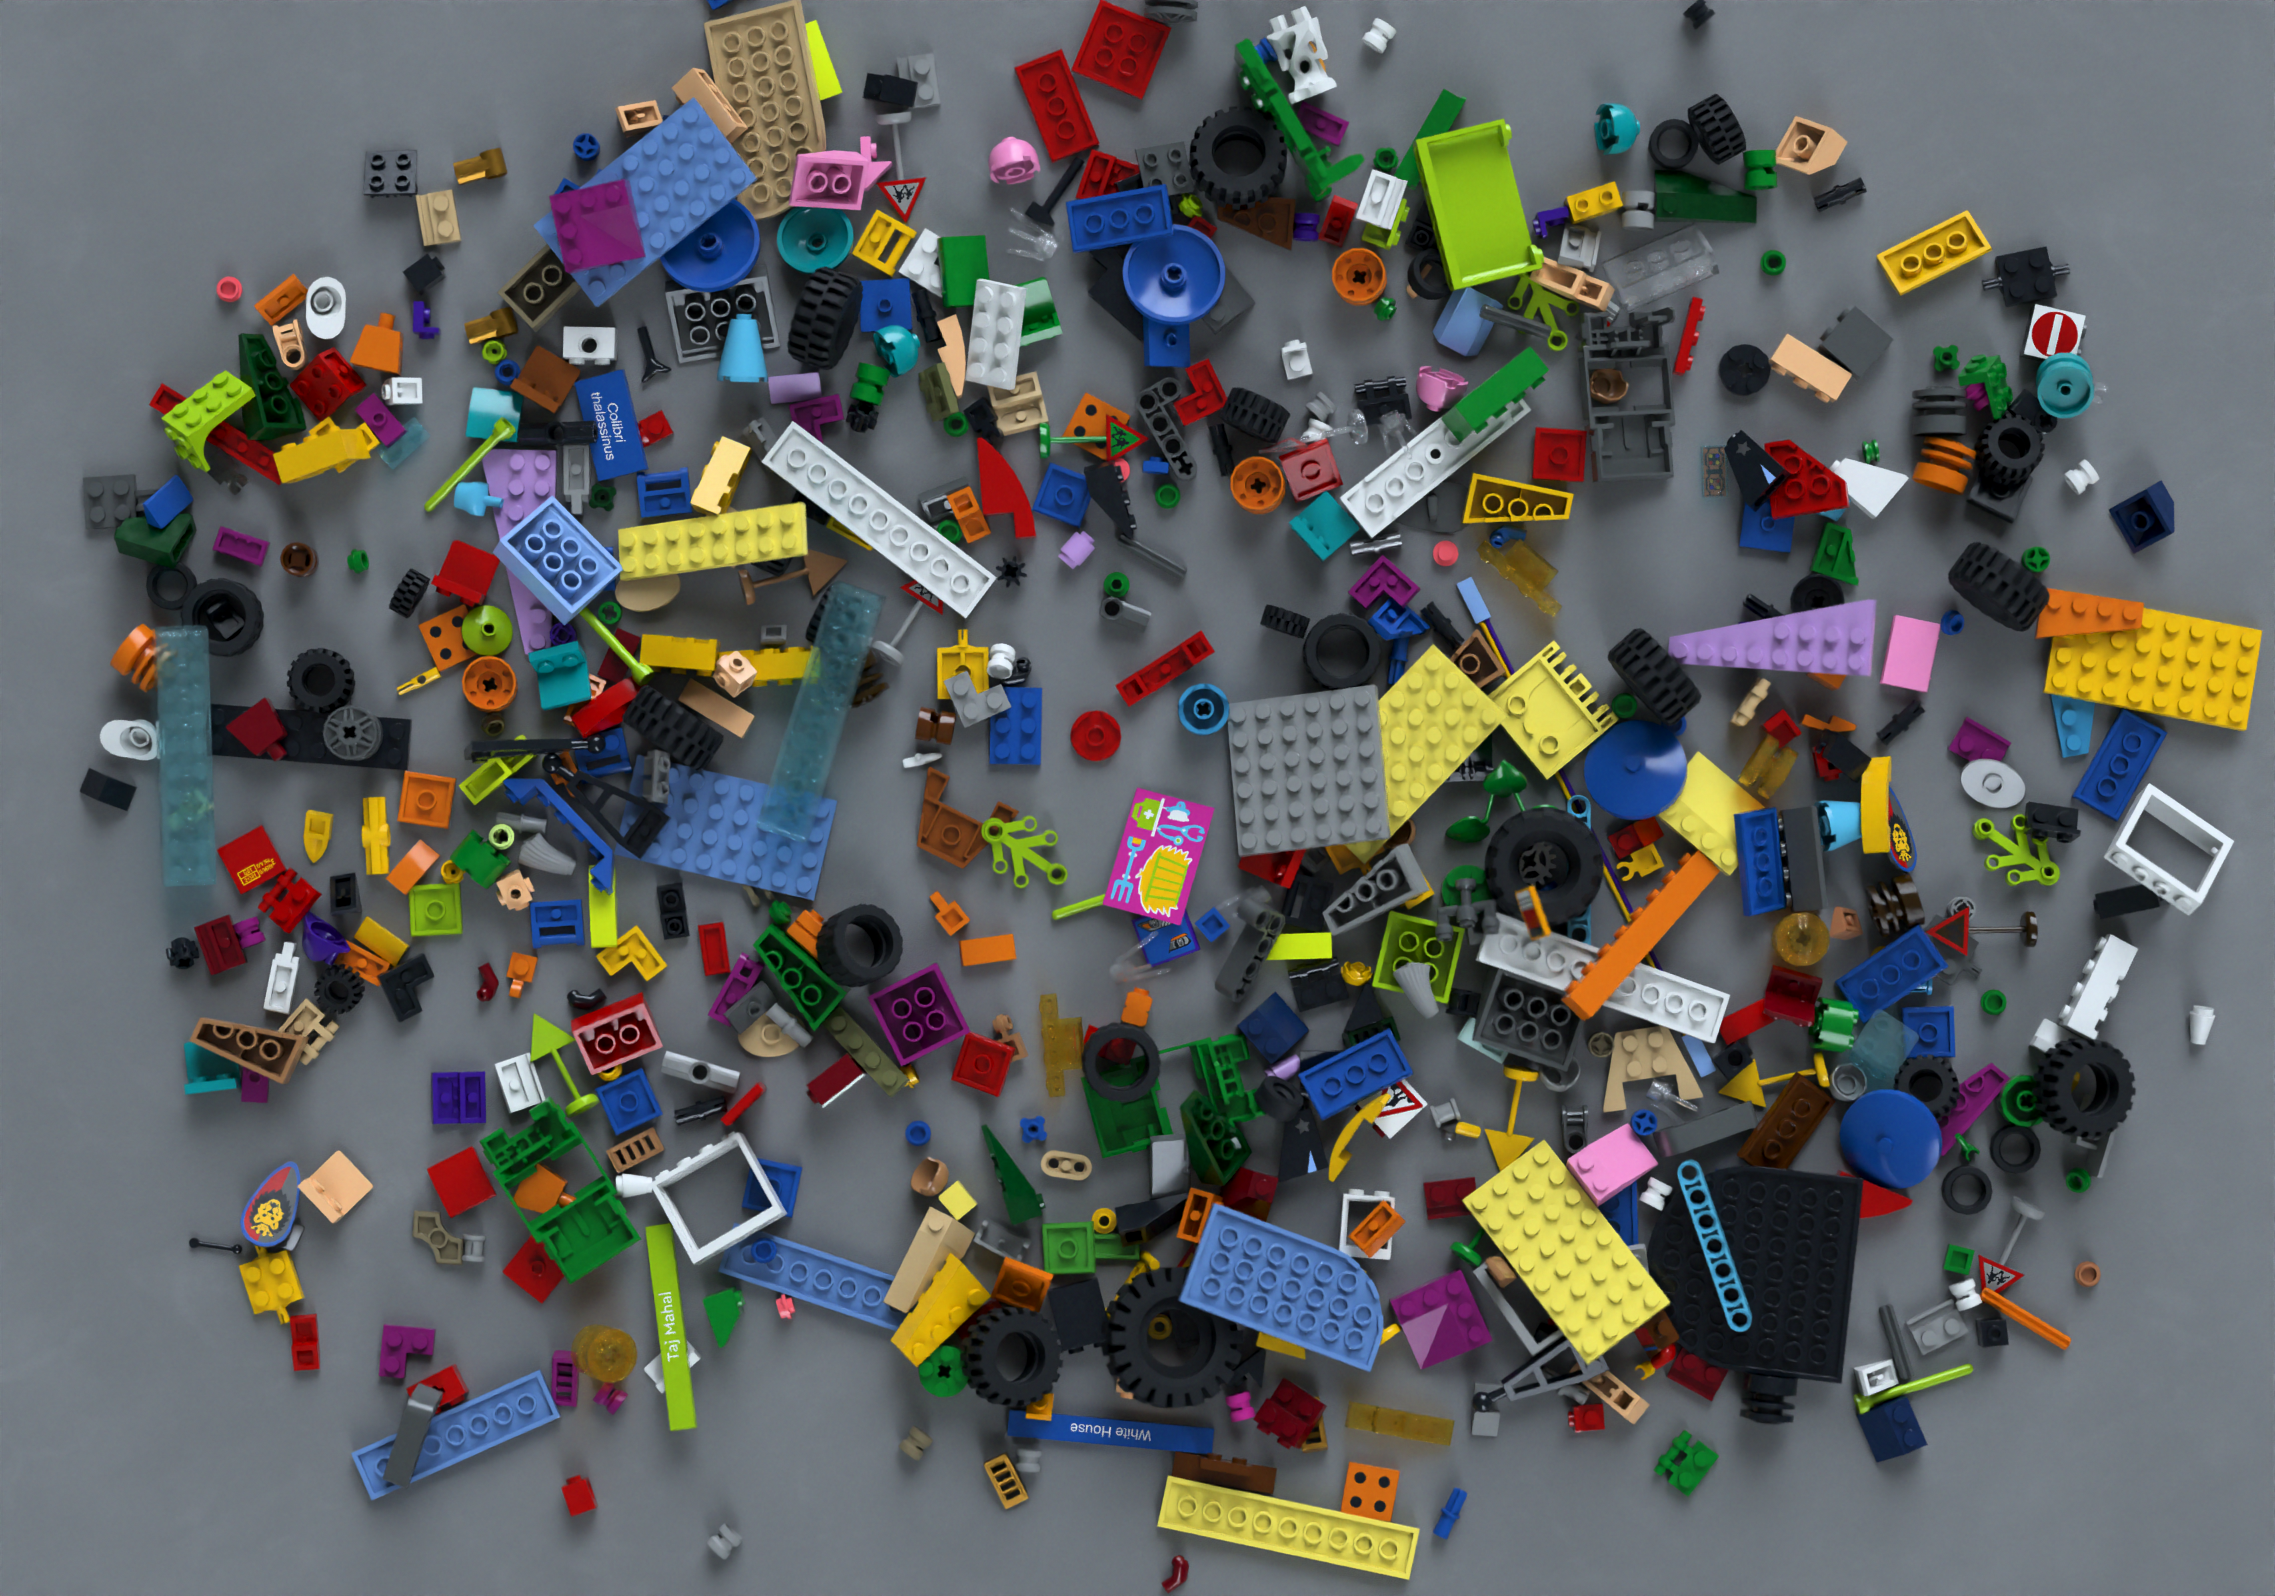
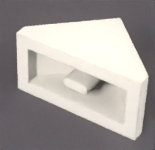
M1893 1359L1853 1368L1859 1393L1863 1396H1869L1899 1384Z

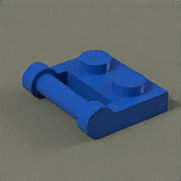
M682 467L678 471L645 474V472L637 473L641 518L693 513V508L690 504L691 490L688 467ZM681 481V488L647 491L646 484Z
M622 727L597 733L602 735L606 741L605 749L599 754L590 753L587 749L574 750L579 770L595 778L625 772V774L633 772ZM621 755L622 762L591 770L587 768V763ZM582 780V784H587V783H589V782H586V781Z
M582 899L530 903L534 949L542 948V945L576 943L577 946L585 945ZM575 925V933L541 935L540 928Z

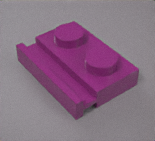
M1966 717L1947 749L1968 762L1977 759H1992L2001 762L2011 742Z

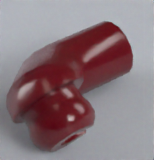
M488 962L478 968L483 978V983L480 990H477L476 995L483 1002L490 1001L495 996L499 986V981Z
M1181 1555L1175 1556L1171 1561V1564L1174 1566L1173 1575L1161 1583L1168 1594L1187 1580L1189 1563Z

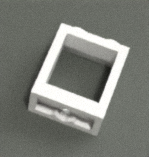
M1349 1189L1348 1193H1343L1339 1251L1350 1257L1369 1258L1357 1245H1346L1349 1201L1381 1203L1385 1200L1394 1209L1395 1197H1390V1192L1374 1191V1195H1364V1190ZM1392 1237L1384 1244V1248L1381 1247L1371 1258L1390 1260Z

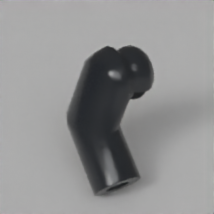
M1027 657L1017 659V664L1009 678L1000 679L1002 687L1022 684L1026 681L1032 670V664Z
M601 988L589 996L580 994L578 990H572L567 994L568 1003L571 1007L586 1011L591 1010L607 999Z

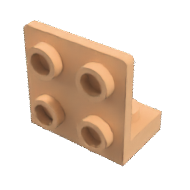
M338 1150L309 1178L304 1179L297 1187L332 1223H336L373 1188V1184Z

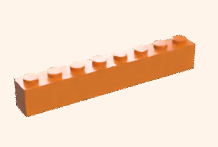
M1699 850L1691 854L1686 852L1677 861L1680 866L1675 871L1670 870L1661 880L1664 884L1658 890L1654 888L1646 896L1645 900L1647 903L1642 908L1638 906L1630 914L1629 918L1631 921L1626 926L1624 924L1621 925L1614 932L1613 936L1615 939L1610 945L1605 943L1596 954L1599 957L1595 962H1588L1580 971L1583 975L1579 980L1576 981L1574 979L1564 989L1566 994L1561 1000L1583 1021L1595 1014L1720 872Z

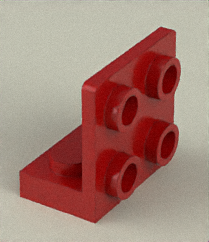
M335 347L318 354L290 384L292 390L320 422L331 417L349 397L361 392L367 386Z
M1306 849L1241 857L1237 867L1290 889Z

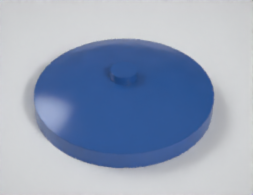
M733 199L661 256V263L667 274L675 282L687 289L698 292H715L732 287L749 274L758 259L761 239L757 223L751 212L743 204Z
M1173 225L1175 236L1132 244L1124 260L1123 286L1131 304L1146 318L1165 325H1184L1204 317L1217 304L1224 289L1225 265L1219 249L1205 234L1188 226Z
M1643 720L1626 721L1607 729L1591 745L1584 764L1585 782L1595 803L1607 813L1627 820L1650 818L1668 809L1682 793L1688 772L1686 756L1678 739L1661 725Z
M1881 1089L1866 1093L1850 1106L1841 1122L1840 1143L1845 1158L1861 1177L1877 1186L1889 1189H1903L1914 1186L1929 1176L1941 1156L1942 1136L1935 1117L1922 1102L1907 1093L1891 1089Z

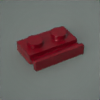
M226 915L194 927L211 976L248 963L245 953L240 946L238 934L233 927L234 923L231 915Z
M1475 1177L1423 1182L1428 1220L1472 1215L1462 1200L1476 1190Z
M1682 1346L1666 1377L1713 1401L1729 1369L1712 1365L1695 1354L1690 1353Z

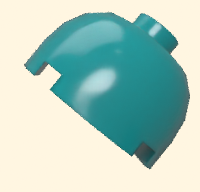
M1601 104L1596 111V115H1600L1599 122L1594 123L1597 147L1599 150H1605L1604 155H1614L1627 151L1632 147L1637 135L1640 133L1639 121L1636 120L1630 108L1622 104Z
M890 325L875 331L873 340L879 357L883 355L888 363L884 367L891 372L890 375L896 378L913 369L917 364L919 356L918 348L921 346L916 334H911L900 325Z

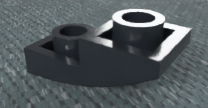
M1426 199L1405 243L1421 251L1431 248L1435 241Z
M683 883L657 886L664 940L690 936Z

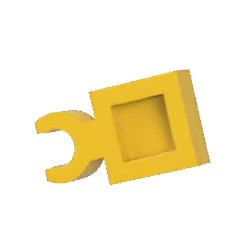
M1651 843L1629 854L1632 862H1620L1615 866L1616 869L1623 866L1628 869V875L1621 878L1622 881H1628L1636 871H1638L1640 877H1643L1664 867V864L1654 844Z

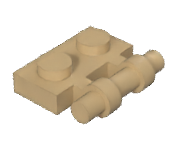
M1756 678L1729 722L1736 727H1744L1750 719L1752 720L1755 715V708L1767 696V689L1771 683L1764 678Z
M308 998L300 1004L278 1030L307 1037L313 1030L320 1034L311 1045L307 1042L303 1050L304 1053L299 1059L304 1065H307L312 1058H317L320 1054L319 1050L327 1041L330 1042L335 1037L334 1033L340 1027L333 1020L324 1027L320 1022L326 1014Z

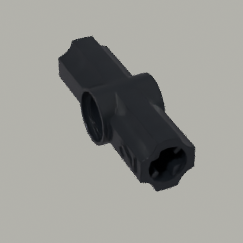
M596 421L520 423L518 439L520 446H563L564 444L597 443L598 427ZM557 427H561L563 431L562 437L559 440L554 438V431Z

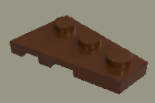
M1268 197V200L1263 204L1256 201L1253 208L1247 209L1246 205H1240V210H1233L1230 204H1226L1225 208L1218 206L1217 220L1291 251L1296 199Z

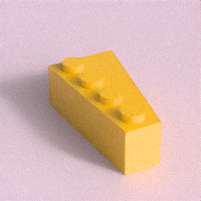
M1471 473L1461 523L1569 519L1574 494Z

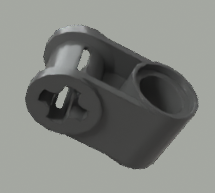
M1561 1105L1563 1147L1571 1154H1576L1587 1147V1105H1583L1580 1108H1566L1565 1105ZM1579 1115L1580 1118H1569V1116ZM1572 1135H1577L1582 1140V1145L1577 1150H1573L1568 1144V1140Z

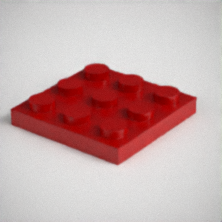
M1100 0L1071 71L1143 100L1171 28Z

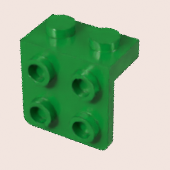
M1040 277L1014 285L1027 288L1020 346H1028L1033 342L1052 339L1056 335L1063 334L1047 279Z
M1982 354L1974 356L1958 375L1960 386L1985 383L1994 419L2001 418L2013 401L2012 389L2007 386L2006 365L2001 362L2000 355L1986 357V355Z

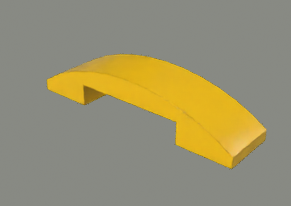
M1891 756L1871 758L1872 760L1862 774L1861 829L1863 852L1865 854L1890 852L1888 803L1892 769Z
M1390 1094L1381 1095L1366 1104L1343 1129L1331 1154L1329 1163L1330 1181L1334 1182L1352 1157L1353 1154L1345 1150V1147L1363 1120L1366 1119L1372 1124L1391 1098Z

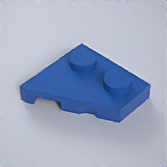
M1391 597L1367 622L1385 640L1423 635L1430 628L1407 605L1402 608Z

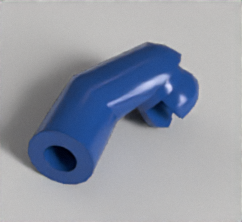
M1506 524L1502 525L1491 533L1489 537L1490 544L1494 548H1500L1510 539L1524 542L1527 530Z

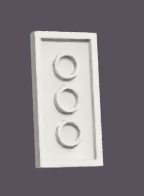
M986 279L977 280L965 380L1007 390L1015 389L1027 288Z

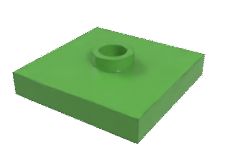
M1094 1221L1042 1224L1045 1272L1053 1275L1096 1273Z

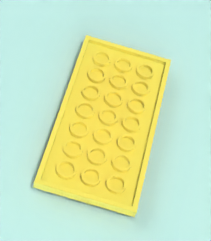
M1434 644L1379 700L1390 837L1508 716ZM1389 839L1344 845L1366 864Z
M1542 1140L1462 1200L1469 1212L1587 1365L1670 1304L1665 1294L1545 1140Z

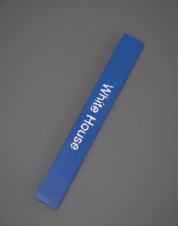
M1010 1409L1007 1436L1207 1454V1452L1212 1453L1214 1428L1052 1413L1051 1421L1026 1419V1411Z

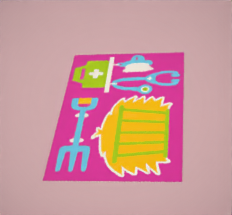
M1137 788L1102 905L1181 925L1215 808Z

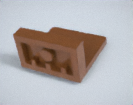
M537 345L510 388L556 415L581 371Z

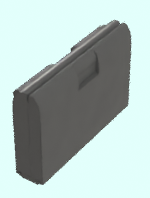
M1185 1134L1150 1136V1197H1168L1189 1192L1191 1187V1160Z

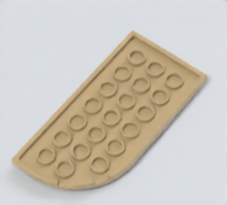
M792 0L704 23L715 85L748 127L731 145L758 179L737 196V201L751 212L755 221L780 215L794 207L789 205V198L797 155L826 151L825 124L801 0Z

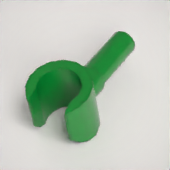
M1960 1133L1955 1134L1956 1140L1962 1146L1961 1155L1971 1162V1159L1968 1157L1969 1152L1973 1150L1979 1155L1980 1151L1972 1144H1968Z

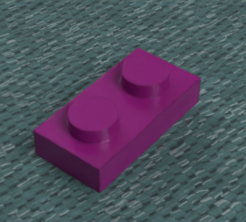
M1304 101L1296 115L1305 132L1339 147L1349 125L1348 121Z

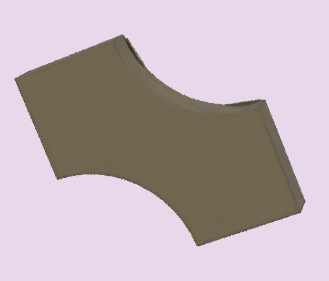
M415 1210L412 1237L422 1239L432 1247L435 1253L436 1264L463 1265L462 1256L464 1255L465 1239L457 1238L445 1229L441 1220V1212Z

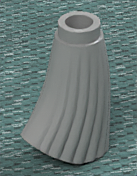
M540 833L531 836L523 842L517 859V863L562 875H573L577 863L576 860H572L571 857L552 847Z
M1408 962L1397 969L1393 975L1414 1007L1422 1016L1424 1015L1425 1019H1428L1439 1012L1429 982L1430 965Z

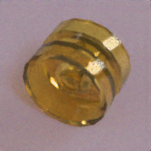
M1767 734L1759 743L1737 780L1746 787H1751L1762 777L1757 786V794L1767 800L1783 784L1799 754L1787 746L1782 748L1777 756L1774 757L1779 747V740L1770 734Z

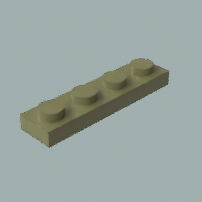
M841 1006L822 1023L889 1097L892 1098L910 1081Z

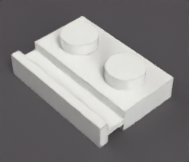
M1372 169L1356 219L1391 231L1408 181Z
M530 1052L493 1065L509 1113L542 1103L546 1100L533 1062L530 1063Z

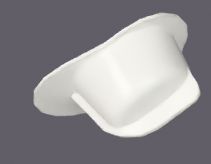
M322 277L314 281L309 287L305 298L307 326L315 336L322 339L337 336L345 323V290L342 284L334 278Z
M113 720L108 722L100 733V740L104 748L117 756L150 760L155 758L161 749L159 732H157L154 725L146 720Z

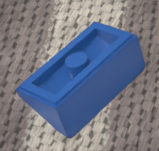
M175 474L143 503L147 524L162 529L193 501L191 493L178 475Z

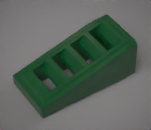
M1393 1016L1350 1032L1342 1033L1346 1050L1356 1045L1354 1035L1359 1044L1365 1041L1362 1032H1366L1369 1039L1374 1036L1372 1029L1376 1028L1377 1034L1383 1031L1381 1025L1384 1024L1387 1029L1390 1028L1396 1041H1400L1401 1038Z

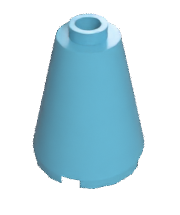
M736 314V319L730 320L717 371L718 381H723L725 376V380H730V382H759V377H761V381L768 382L757 320L751 319V314Z
M1825 800L1815 802L1821 845L1825 846L1823 851H1832L1862 838L1861 802Z

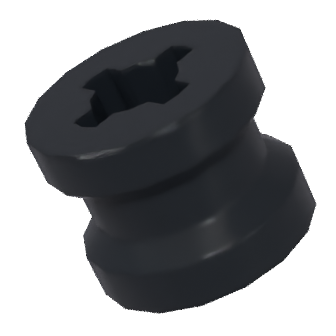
M1698 0L1683 15L1686 18H1690L1693 22V27L1698 29L1713 17L1715 12L1706 6L1705 0Z

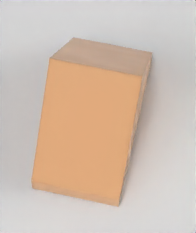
M656 100L615 108L623 133L627 138L656 128L663 122Z

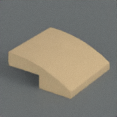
M1037 372L1016 376L1015 389L1013 390L987 385L993 410L999 418L996 424L1003 431L1004 436L1039 428V423H1047L1049 425Z

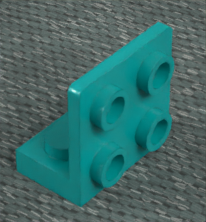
M1327 491L1288 523L1291 529L1321 562H1324L1359 530V526Z
M578 641L528 653L529 662L538 676L541 707L544 711L592 698L587 655Z
M193 1042L184 1043L188 1084H184L185 1095L241 1088L238 1063Z

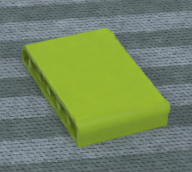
M1504 118L1418 139L1413 142V152L1450 291L1543 268V252L1541 248L1537 249L1535 245H1532L1507 150L1509 140L1512 139V131L1510 125L1505 124Z

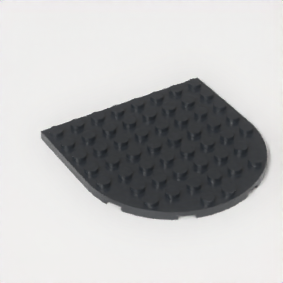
M1751 1165L1723 1168L1704 1175L1752 1313L1749 1328L1742 1332L1734 1331L1728 1324L1683 1190H1681L1669 1202L1658 1218L1647 1250L1649 1275L1670 1301V1304L1664 1308V1311L1679 1335L1677 1342L1690 1353L1724 1369L1842 1384L1864 1178ZM1694 1190L1691 1193V1199L1696 1203H1701L1705 1200V1194L1701 1190ZM1704 1214L1699 1218V1222L1703 1227H1710L1714 1223L1710 1215ZM1711 1239L1707 1243L1711 1251L1717 1252L1722 1248V1244L1718 1239ZM1721 1263L1716 1267V1271L1720 1276H1727L1731 1272L1727 1264ZM1728 1288L1724 1292L1728 1300L1733 1301L1739 1297L1738 1291L1734 1288ZM1738 1312L1733 1315V1321L1738 1325H1743L1747 1322V1317L1744 1313Z

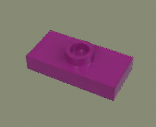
M375 393L371 394L354 409L387 448L391 447L408 432Z
M220 526L212 550L262 567L270 542Z
M243 1066L241 1102L268 1103L269 1078Z

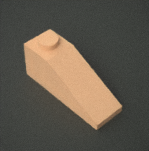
M1578 1362L1569 1371L1570 1373L1581 1370ZM1608 1370L1582 1382L1632 1424H1635L1650 1406L1649 1403Z

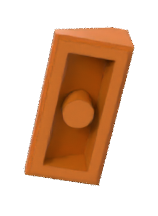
M1383 1200L1348 1237L1371 1258L1403 1226L1405 1220Z

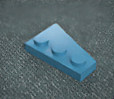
M2050 694L2061 757L2065 758L2089 753L2095 703Z

